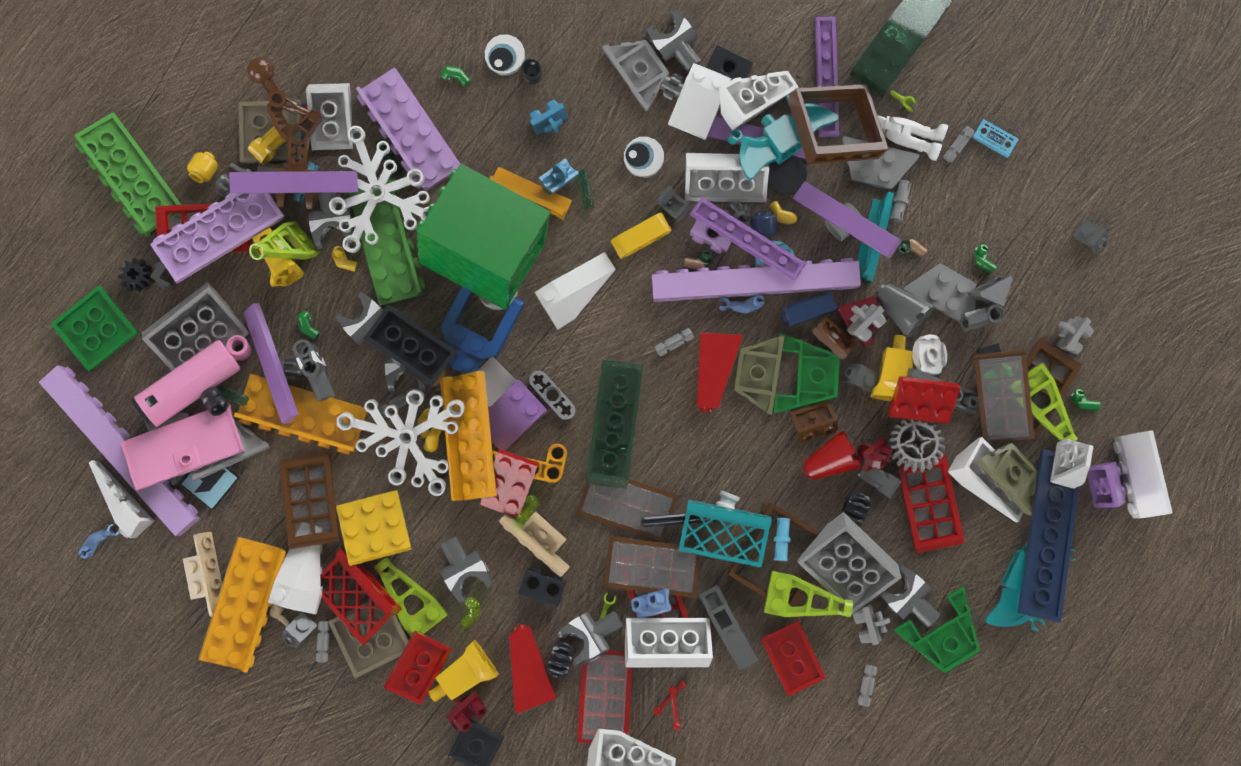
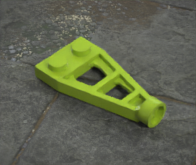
M296 221L283 223L260 242L252 244L249 248V253L255 260L265 258L306 260L316 257L321 252ZM283 236L286 238V240L291 242L295 249H292L289 246V244L284 240ZM272 241H274L281 250H278L276 246L272 243ZM259 248H261L262 254H259V252H258V249H259Z
M1040 363L1028 371L1030 398L1041 389H1046L1050 397V404L1044 409H1040L1031 401L1032 416L1059 441L1065 438L1077 441L1078 438L1074 434L1056 382L1044 363ZM1015 380L1007 386L1012 394L1022 393L1021 380ZM1023 397L1015 398L1018 404L1024 408ZM1054 408L1057 409L1061 417V422L1055 426L1045 417V414Z
M387 557L374 566V569L381 576L387 592L402 608L397 615L401 625L410 636H412L415 630L422 634L426 633L448 615L434 596L395 567ZM387 567L390 568L387 573L383 572ZM397 578H400L409 587L408 591L402 596H398L392 587V582ZM409 595H416L424 602V607L414 615L408 614L404 606V600Z
M771 571L764 613L782 617L824 615L851 617L853 610L852 600H843L794 575ZM796 587L806 592L807 601L804 606L791 607L788 604L792 588ZM817 594L828 599L827 608H812L813 595ZM842 603V607H841V611H840V610H839V604Z

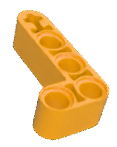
M553 444L549 448L546 462L529 459L539 463V471L534 475L533 479L551 483L559 482L562 479L567 459V450L562 444ZM557 447L562 448L564 451L563 457L560 459H555L552 456V451ZM492 451V454L495 455L496 459L498 452ZM550 468H557L559 470L557 479H550L548 477Z

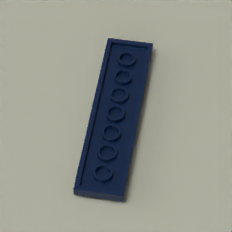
M1043 449L1040 451L1017 613L1059 623L1062 619L1079 487L1073 489L1050 482L1055 452Z

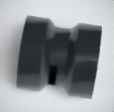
M527 59L522 63L521 72L524 81L528 84L538 83L542 78L540 63L535 59Z
M217 387L206 389L200 396L201 402L207 406V410L212 416L223 414L229 407L228 401L222 396Z

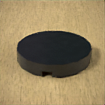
M792 155L781 164H778L776 161L769 164L768 184L778 194L793 195L797 193L804 181L806 182V166L796 156Z

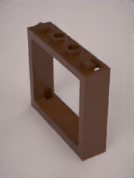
M867 84L834 85L829 87L820 85L811 88L802 86L801 88H796L787 99L807 164L879 159L888 150ZM854 101L868 143L818 147L805 104Z
M769 503L768 506L764 504L759 514L770 516L773 512L781 518H788L791 524L814 538L820 534L814 528L773 503ZM755 528L749 532L754 541L762 529ZM748 538L747 541L743 540L740 547L744 550L753 543ZM732 561L728 563L726 569L729 570L727 572L729 576L765 598L767 597L768 591L736 572L741 563ZM807 571L802 577V580L810 584L815 579ZM796 588L788 600V604L791 607H798L806 592Z

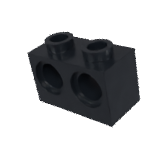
M532 567L531 570L526 569L518 594L558 607L566 582L562 581L563 577L553 573L551 577L544 575V570ZM530 577L538 579L539 586L533 589L528 586L527 582ZM554 583L559 587V592L556 595L548 593L547 587L549 584Z

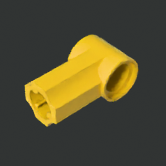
M273 126L262 138L258 137L253 140L248 146V151L262 165H265L274 158L275 151L286 140L281 138Z

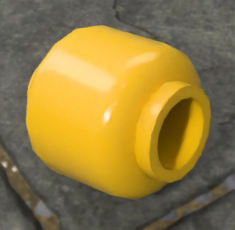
M209 152L195 153L187 165L189 176L199 183L210 181L218 169L215 156Z

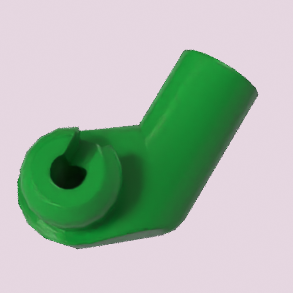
M447 65L440 73L444 80H449L451 77L456 78L463 87H466L471 82L469 77L459 67Z
M981 244L974 250L975 263L978 267L992 274L997 266L987 260L989 249L986 245Z
M1077 389L1072 393V401L1080 410H1100V401L1087 400L1083 390Z

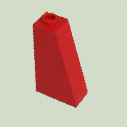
M700 333L696 408L701 409V412L713 413V409H718L742 340V335Z
M525 624L513 627L514 632L509 634L516 714L554 700L557 697L530 625L525 627Z

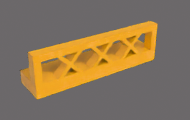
M500 167L497 168L494 177L490 176L489 178L551 212V215L564 220L572 203V200L557 193L548 195L541 186Z

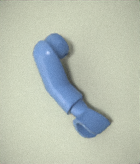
M756 295L744 302H731L726 297H721L718 301H724L726 306H720L719 309L725 311L727 308H730L732 311L747 314L761 308L764 305L765 299L762 295Z
M116 523L109 525L106 530L102 529L89 535L79 550L80 557L84 559L91 557L101 541L107 539L110 535L116 536L120 534L119 531H113V526Z

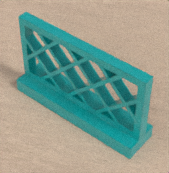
M887 192L881 201L877 199L872 200L867 218L884 230L887 229L893 207L891 203L894 193ZM863 242L860 244L856 261H859L860 280L871 283L880 253Z
M688 500L679 551L762 567L772 518L767 515ZM690 515L699 516L703 524L693 530L689 524ZM713 520H719L724 528L714 534L708 523ZM734 524H739L745 532L734 538L728 528ZM706 526L711 536L701 542L695 532ZM687 527H689L691 531L686 534ZM755 528L763 529V538L755 542L749 532ZM726 530L732 540L722 546L716 536ZM693 534L699 544L693 548L685 547V538ZM747 534L753 544L742 550L737 540ZM714 538L720 548L714 552H709L703 544ZM762 542L761 549H759L757 545ZM735 543L740 553L735 556H729L724 548ZM755 547L759 552L758 561L749 560L745 553Z

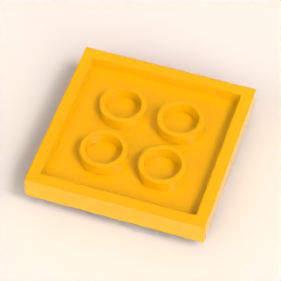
M397 490L336 506L350 566L412 550Z

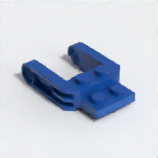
M461 287L441 325L446 341L445 344L458 353V358L451 368L467 374L478 371L483 361L488 360L492 356L494 358L498 357L525 305V301L517 297L513 299L492 341L489 342L485 337L461 325H457L472 297L470 290Z

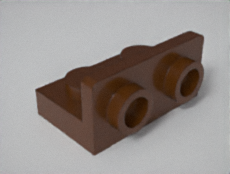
M826 316L812 331L820 341L825 343L841 359H844L856 345L851 338Z
M829 400L790 412L799 442L811 441L815 437L830 435L838 430V420Z

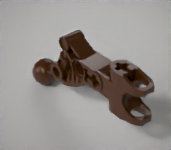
M261 57L253 59L247 67L248 76L253 82L262 84L268 95L267 111L281 138L288 142L287 168L276 167L275 172L318 171L308 169L309 140L322 121L320 112L316 109L308 110L298 105L299 102L286 97L272 79L274 75L272 63ZM282 109L292 114L296 112L304 117L297 124L291 125L284 118ZM299 131L305 133V138L300 142L294 140V134ZM293 145L300 147V154L303 156V159H299V162H296L295 158H293V156H297V148L293 147ZM276 193L278 207H284L288 193ZM304 193L306 209L313 210L317 193Z

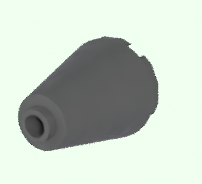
M890 283L881 285L876 292L878 295L877 301L908 338L919 330L918 327L927 321L934 310L932 303Z

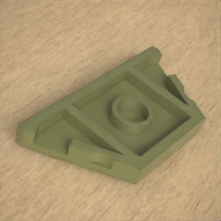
M778 336L741 348L739 352L734 390L769 415H772L784 336Z
M1013 443L1006 444L978 458L976 462L1026 515H1031L1032 497H1034L1038 470Z

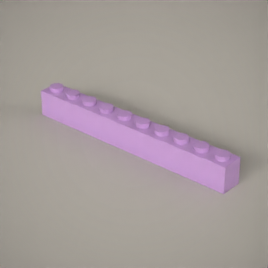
M853 258L841 259V262L834 263L831 259L821 260L819 264H812V261H804L806 265L795 281H792L767 264H759V268H750V265H740L738 269H730L729 266L718 267L714 271H709V268H698L697 272H689L688 269L676 270V273H668L666 270L656 271V274L652 275L654 302L858 289L861 286L859 261H853Z
M57 365L39 383L136 491L124 452L120 446V442L129 439V433L124 428H119L115 424L116 419L109 412L106 413L101 408L103 406L96 397L92 398L90 396L88 387L74 378L76 374L69 367L65 368ZM170 479L136 491L175 536H182L200 519L196 515L198 511L191 504L187 505L183 500L184 495L178 489L171 487L169 484L171 482Z

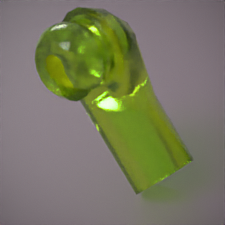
M533 494L526 498L525 501L528 505L517 517V520L522 524L528 521L539 506V499H536V496Z
M469 597L465 601L468 613L460 621L465 628H468L480 614V603L474 597Z

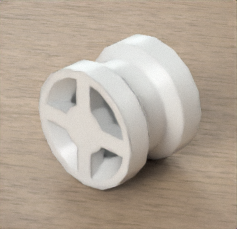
M721 490L719 494L720 499L715 505L735 509L734 506L739 502L740 498Z

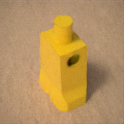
M269 227L252 238L254 243L260 242L273 230ZM272 241V243L276 246V248H277L278 250H281V249L276 245V243H275L274 241ZM265 258L271 272L270 284L272 287L289 286L304 276V272L293 259Z
M894 335L893 348L887 347L883 351L879 376L875 387L872 389L871 398L892 401L899 376L906 377L908 369L913 368V351L905 350L906 336Z
M474 640L466 647L464 654L436 677L439 684L428 693L434 702H437L446 694L450 700H453L478 683L490 681L497 677L499 673L479 643Z

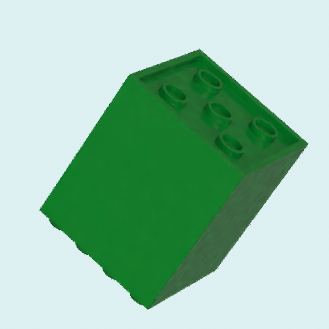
M460 164L457 170H452L448 179L450 180L447 186H442L438 193V200L436 203H431L427 211L428 216L425 220H421L416 228L419 264L506 310L545 246L551 212L469 167Z

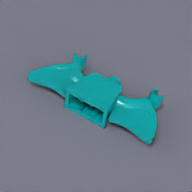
M787 94L785 98V102L787 105H789L787 100L789 98V94ZM805 104L813 133L822 127L838 121V116L832 111L819 105ZM770 114L766 115L761 121L765 127L763 136L758 138L743 137L739 129L731 132L733 136H729L728 142L732 145L738 142L742 143L739 159L741 168L748 180L754 179L767 164L774 161L781 164L803 149L792 115L790 117L783 115L777 120Z
M1027 542L1021 550H1016L1000 583L1001 586L1006 588H1002L998 604L986 617L985 622L987 624L1011 627L1030 620L1031 628L1036 632L1039 631L1034 625L1036 621L1040 622L1043 627L1045 626L1043 619L1017 613Z

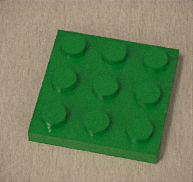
M100 285L50 324L88 372L95 370L139 334L138 330Z

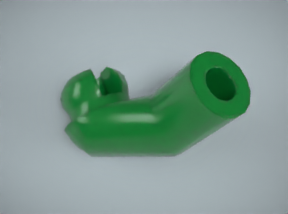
M302 311L296 319L300 332L313 340H317L320 332L310 326L311 314L308 311Z

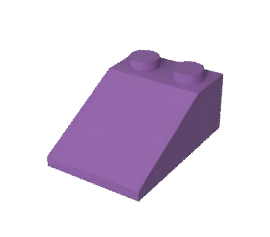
M520 380L515 382L488 409L491 441L498 449L504 451L548 412Z
M1116 462L1102 463L1090 466L1087 479L1094 508L1120 507L1125 503L1126 491L1124 486L1121 485V470Z

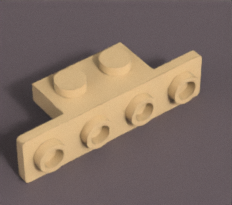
M537 512L524 525L515 517L507 514L499 520L506 531L511 532L522 545L529 548L536 558L549 566L553 573L562 577L570 568L569 565L555 554L567 539Z
M212 532L194 534L197 555L184 558L183 563L191 600L206 597L209 616L212 617L222 587V581Z

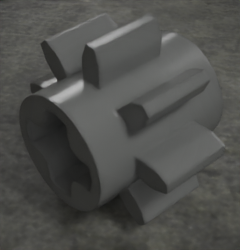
M676 73L671 77L667 75L660 89L664 90L663 96L670 100L674 96L679 98L684 85L682 83L683 77Z
M222 174L215 183V186L218 187L216 192L223 198L230 193V179L226 174Z
M740 201L729 204L727 210H725L726 213L744 224L747 223L748 218H751L747 204L742 206Z
M285 356L286 361H280L286 380L298 381L297 376H303L296 357Z

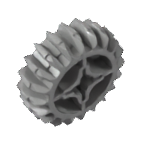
M908 419V423L902 420L901 426L895 425V431H891L890 436L892 438L888 440V444L892 445L890 446L891 449H895V453L891 457L899 459L897 466L903 463L905 464L904 470H907L910 466L914 473L918 467L922 473L925 471V467L931 470L932 464L937 465L939 463L938 459L943 457L941 451L945 449V446L941 443L945 439L938 437L942 432L941 430H934L936 424L929 426L928 421L922 423L920 420L914 422V420ZM910 431V440L900 444L901 436ZM919 432L924 433L928 437L921 436ZM913 442L919 443L920 447L916 448V445L913 446ZM932 446V454L923 458V449ZM905 452L911 453L914 458L908 456Z

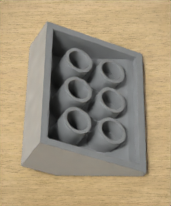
M207 281L143 331L142 339L171 370H174L215 341L220 340L226 346L231 337L235 335L245 337L250 332Z
M844 512L825 526L797 560L831 594L843 600H852V614L901 579L898 564Z

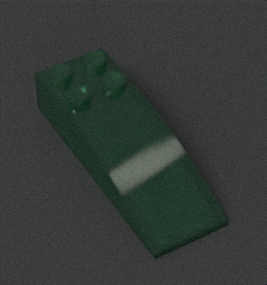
M903 0L857 61L849 75L863 85L867 84L870 90L883 97L952 1Z
M603 359L586 484L627 489L644 366L642 364Z

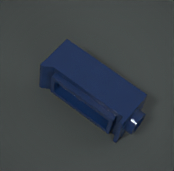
M829 290L825 295L821 293L790 304L787 308L784 306L780 316L783 324H787L788 328L833 313L837 310V307Z

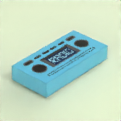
M984 119L972 137L1006 158L1009 157L1018 141V138Z

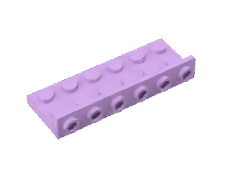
M395 67L364 88H356L359 93L356 96L362 106H368L370 111L367 113L374 123L378 121L381 127L378 130L384 139L389 138L392 144L389 146L396 156L398 154L401 155L403 158L401 164L405 170L409 172L411 169H419L423 173L424 182L422 185L417 186L418 189L422 187L427 192L448 178L453 169L457 170L460 165L459 161ZM416 175L413 178L414 182L420 180V176Z
M229 193L225 200L220 203L215 202L207 208L208 210L203 213L194 214L190 217V221L174 226L170 233L165 236L159 235L150 245L178 284L262 231L283 220L284 215L269 193Z

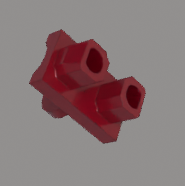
M881 438L872 446L868 443H863L857 448L858 457L865 461L862 471L868 472L872 468L881 470L884 468L885 461L891 462L893 460L891 456L895 453V449L886 446V439Z
M474 691L468 697L465 696L461 701L454 698L452 701L455 706L450 710L451 713L446 718L456 731L459 729L466 733L472 726L469 719L474 714L478 718H482L487 713V710L479 695Z

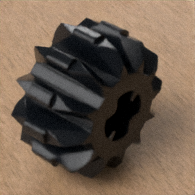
M132 258L131 263L125 261V268L119 267V270L123 272V274L118 275V278L122 279L120 285L126 287V290L129 292L134 290L136 293H140L141 288L147 291V284H154L150 280V276L153 273L150 271L153 267L150 264L146 265V261L143 259L138 261V259ZM136 272H138L139 276H136L137 279H134V275H137Z
M850 492L846 497L841 513L844 512L859 527L862 526L869 511L870 498L860 492Z
M556 642L549 658L547 673L557 678L567 677L575 654V647L569 643Z

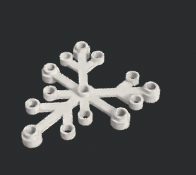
M352 126L348 130L347 135L350 141L356 144L363 165L352 161L346 155L339 157L338 164L343 169L350 168L367 176L370 184L358 179V188L365 192L345 200L335 197L329 202V208L334 214L342 215L346 212L347 208L368 201L362 215L349 220L343 219L339 223L340 230L345 233L350 232L353 227H356L353 234L345 237L343 240L344 249L349 253H356L361 247L359 240L363 231L366 233L365 239L369 244L374 245L379 241V236L374 232L370 222V217L377 203L385 200L400 207L405 220L404 226L412 231L417 228L418 224L411 213L425 220L429 207L423 209L416 206V204H427L430 201V196L426 191H420L417 195L403 200L390 194V192L409 185L415 187L422 185L424 182L423 173L419 169H411L407 173V177L387 184L390 175L397 170L396 163L392 160H387L383 165L384 169L381 176L377 180L375 173L384 155L389 153L390 146L386 141H380L377 144V151L372 161H370L364 144L365 132L359 126ZM356 133L361 134L359 139H354ZM382 145H387L385 151L380 150ZM343 159H348L346 165H342ZM393 164L394 167L393 169L388 170L387 165ZM416 175L420 176V180H419V181H417V182H414V181H413V177H414V176H416ZM376 190H381L379 196L374 195ZM421 195H427L426 200H420ZM337 204H342L341 210H336ZM409 221H414V225L412 227L407 226V223ZM344 223H349L348 229H343ZM370 235H375L374 241H369ZM351 242H356L355 248L351 249L349 247Z
M412 389L406 396L409 409L405 425L398 415L399 410L396 405L391 404L386 407L385 415L391 419L396 429L389 428L378 410V402L374 399L368 400L364 408L371 414L376 424L355 419L348 412L342 413L337 418V426L341 430H349L351 427L375 433L366 439L362 438L357 441L356 449L359 452H365L369 446L386 436L395 438L387 444H380L376 448V454L379 457H385L391 450L400 446L396 466L388 474V480L391 484L400 485L406 479L404 466L409 448L418 462L415 475L411 479L412 485L421 487L425 482V477L423 476L425 473L430 481L428 486L429 492L434 496L443 494L446 489V483L443 479L437 478L432 469L437 470L439 473H445L449 469L448 461L444 459L436 461L425 458L416 444L417 435L431 427L445 430L449 434L456 433L459 429L458 423L454 420L449 422L443 420L450 416L454 418L460 417L465 410V405L462 401L452 400L448 404L447 409L438 413L439 408L443 405V399L438 395L433 396L430 400L431 407L428 420L414 427L418 406L424 401V393L419 389ZM413 394H418L420 399L415 400ZM433 399H438L440 405H435ZM368 403H373L375 408L370 409ZM454 404H458L460 406L459 411L454 410ZM393 408L395 410V414H390L388 412V409ZM344 417H348L350 419L349 424L344 422ZM449 424L455 425V430H450ZM404 433L410 434L411 438L405 439ZM364 442L366 448H361L359 443ZM380 447L385 448V454L379 451ZM444 463L446 469H441L439 464ZM395 472H399L401 478H397ZM415 478H420L422 482L416 483ZM435 483H440L442 487L440 489L436 488Z

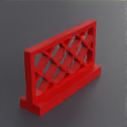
M340 548L335 554L337 557L320 574V583L324 579H330L329 591H323L322 589L321 598L362 645H365L402 608L362 563L350 566L346 550ZM339 563L344 567L343 576H335V567ZM335 578H343V591H334ZM348 578H354L357 582L356 591H348ZM334 593H343L342 606H336L334 603ZM347 593H356V606H347ZM361 593H367L370 597L369 606H361ZM347 608H356L355 621L348 620ZM360 608H369V621H360ZM374 608H380L385 614L380 621H374ZM360 623H369V631L365 637L360 634Z

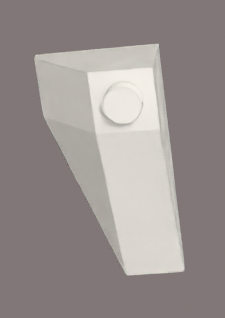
M788 71L768 73L764 76L754 75L743 79L741 77L735 78L719 88L721 115L733 131L799 87Z
M604 252L537 290L535 295L557 330L576 319L582 309L590 302L591 298L616 269Z
M979 437L955 457L948 473L976 496L1014 522H1019L1024 512L976 462L978 458L994 451L982 437Z
M1066 438L1057 442L1050 482L1073 489L1083 485L1090 468L1093 446Z
M90 461L89 465L112 517L119 526L118 531L126 538H137L155 520L100 461Z
M302 522L296 536L311 534L310 524ZM315 526V533L322 532L321 527ZM322 544L289 549L274 581L268 603L287 609L317 614L322 597V587H320V574H322L320 554L322 553Z
M598 729L589 747L587 766H675L676 758L621 731Z

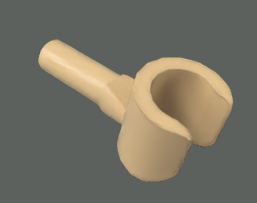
M273 605L269 611L270 615L287 627L290 622L281 615L284 608Z

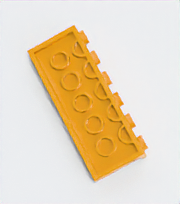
M475 371L454 377H443L440 381L443 410L447 409L448 404L455 399L462 401L465 405V410L460 417L454 418L450 416L444 420L446 422L454 420L459 425V429L454 434H449L445 431L452 501L497 496L484 371ZM458 404L453 405L454 410H460V406ZM449 424V429L455 430V425Z
M250 374L238 413H234V417L239 418L238 422L247 425L255 422L259 424L258 428L267 431L275 428L279 430L278 434L290 437L292 433L298 435V440L310 443L311 439L319 441L318 446L330 449V445L338 447V452L348 455L350 451H357L356 443L360 440L363 430L351 427L349 430H341L337 426V418L342 413L348 412L355 419L366 421L369 412L364 407L335 398L318 402L314 392L289 385L299 415L291 422L282 424L267 379ZM344 417V422L349 424L350 419L348 417Z
M237 537L198 658L199 660L241 669L242 672L246 673L253 666L255 660L253 653L255 647H258L261 642V635L259 634L261 628L265 627L267 623V609L272 606L268 601L273 584L287 556L283 548Z

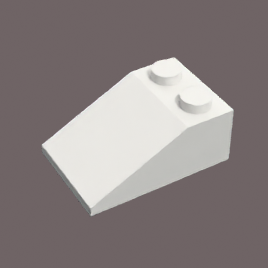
M693 63L668 125L706 140L720 109L719 88L731 81V78Z
M350 83L309 84L306 88L308 110L316 109L322 116L321 123L311 137L312 150L353 149V143L347 135L348 130L352 127Z

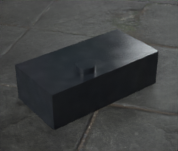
M390 305L385 308L363 338L365 343L433 390H435L458 358L456 350Z

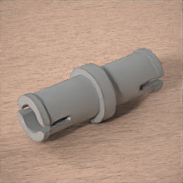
M899 180L896 196L893 197L892 202L894 205L889 218L893 222H903L905 207L909 204L908 196L912 183L907 180Z

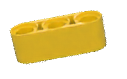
M659 213L621 233L610 242L619 258L623 259L666 236L672 230L663 214Z

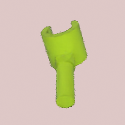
M893 90L889 93L900 100L909 112L913 111L908 106L910 103L917 105L912 96L904 97Z
M608 592L604 595L603 601L605 604L599 620L606 616L610 605L615 603L616 595L613 602L606 600Z

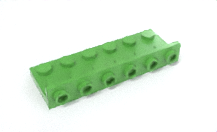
M114 112L74 135L77 140L75 146L81 154L86 153L89 157L87 162L90 167L100 172L98 177L104 186L109 185L112 191L110 193L115 201L122 202L124 205L122 208L123 212L128 218L132 217L136 223L133 225L140 235L144 233L149 238L151 236L150 232L156 229V206L182 205ZM181 213L168 214V221Z
M389 177L387 184L394 182L396 180H392V178ZM358 188V192H349V196L353 197L365 191ZM399 189L390 192V194L397 196L396 192H399ZM376 190L374 195L379 196L381 190ZM385 200L376 204L370 217V222L374 232L379 236V241L371 245L365 239V231H363L361 236L380 307L423 296V289H426L423 277L419 278L417 270L420 269L418 258L413 257L412 250H415L412 238H408L407 231L409 230L404 226L405 220L402 217L401 208ZM368 201L352 206L355 217L362 215ZM370 235L369 241H374L375 235Z

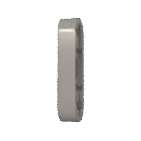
M543 371L533 372L529 378L530 385L561 419H572L576 413L572 402ZM536 375L544 377L542 381L546 386L548 383L551 384L543 393L540 392L543 387L540 384H534V377ZM549 390H556L559 396L556 401H549L547 399V392ZM562 398L565 399L562 402L565 407L571 406V415L569 416L561 414L563 410L559 405L557 408L554 407Z

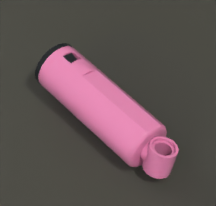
M240 335L231 337L226 346L220 340H217L130 400L142 418L154 430L199 399L203 391L210 387L218 386L240 370V366L236 361L247 359L251 354V347L247 340ZM237 345H244L241 351H235Z

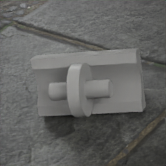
M864 304L861 308L853 306L851 310L854 315L850 318L853 323L846 330L849 334L866 342L872 336L871 331L867 327L872 323L875 327L879 328L886 322L882 314L885 310L881 306L877 307L874 304H871L869 307Z
M1075 316L1074 319L1070 318L1067 323L1060 321L1058 327L1062 330L1059 334L1061 338L1055 346L1060 350L1079 354L1083 348V345L1078 342L1080 337L1088 339L1094 332L1089 325L1091 320L1088 317L1080 318Z
M872 604L865 605L862 609L853 613L856 624L864 622L867 624L868 629L859 632L861 643L872 642L873 645L879 644L882 641L880 631L881 633L887 632L885 624L890 623V619L883 618L881 611L874 614Z

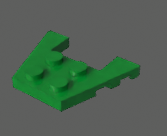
M779 333V336H784L782 352L799 353L797 395L775 394L774 413L837 398L840 357L817 346Z
M962 586L946 596L957 615L921 637L910 619L893 628L899 636L943 673L950 671L980 652L970 615V607L965 595L966 591Z

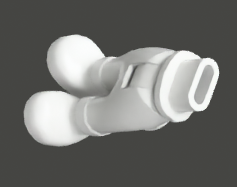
M878 115L883 134L886 138L896 144L915 149L919 152L924 151L931 160H937L948 125L940 124L936 129H931V127H925L909 119L900 117L890 118V116L885 118ZM911 134L916 135V136H920V137H922V138H924V139H929V140L933 141L934 143H929V142H926L925 140L915 138V137L911 136Z

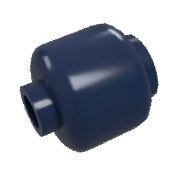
M757 211L750 218V228L771 240L770 236L777 233L776 216L771 214V211Z

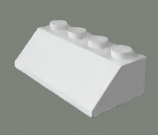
M686 153L685 201H699L703 197L708 201L766 202L769 164L764 166L754 179L748 180L741 168L739 154Z
M1153 430L1114 437L1113 448L1119 457L1118 466L1120 467L1121 474H1123V486L1129 500L1127 507L1130 515L1133 518H1146L1172 514Z
M626 618L625 667L710 666L713 659L710 618Z

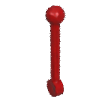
M684 681L679 682L678 687L676 688L677 693L681 689L686 688V683ZM671 695L660 706L654 707L653 712L655 715L661 714L662 709L671 700Z
M671 686L668 692L672 699L673 729L679 730L681 725L678 722L675 698L677 689Z

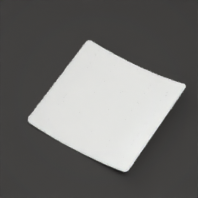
M493 356L478 370L485 373L487 403L489 407L517 382Z

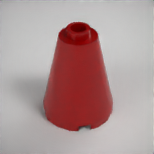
M844 430L837 433L804 461L805 466L802 467V470L807 478L811 477L812 480L863 467L854 446L847 440L849 437Z

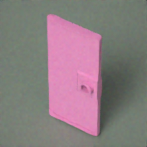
M230 404L228 409L219 416H212L207 410L120 442L136 491L245 451Z

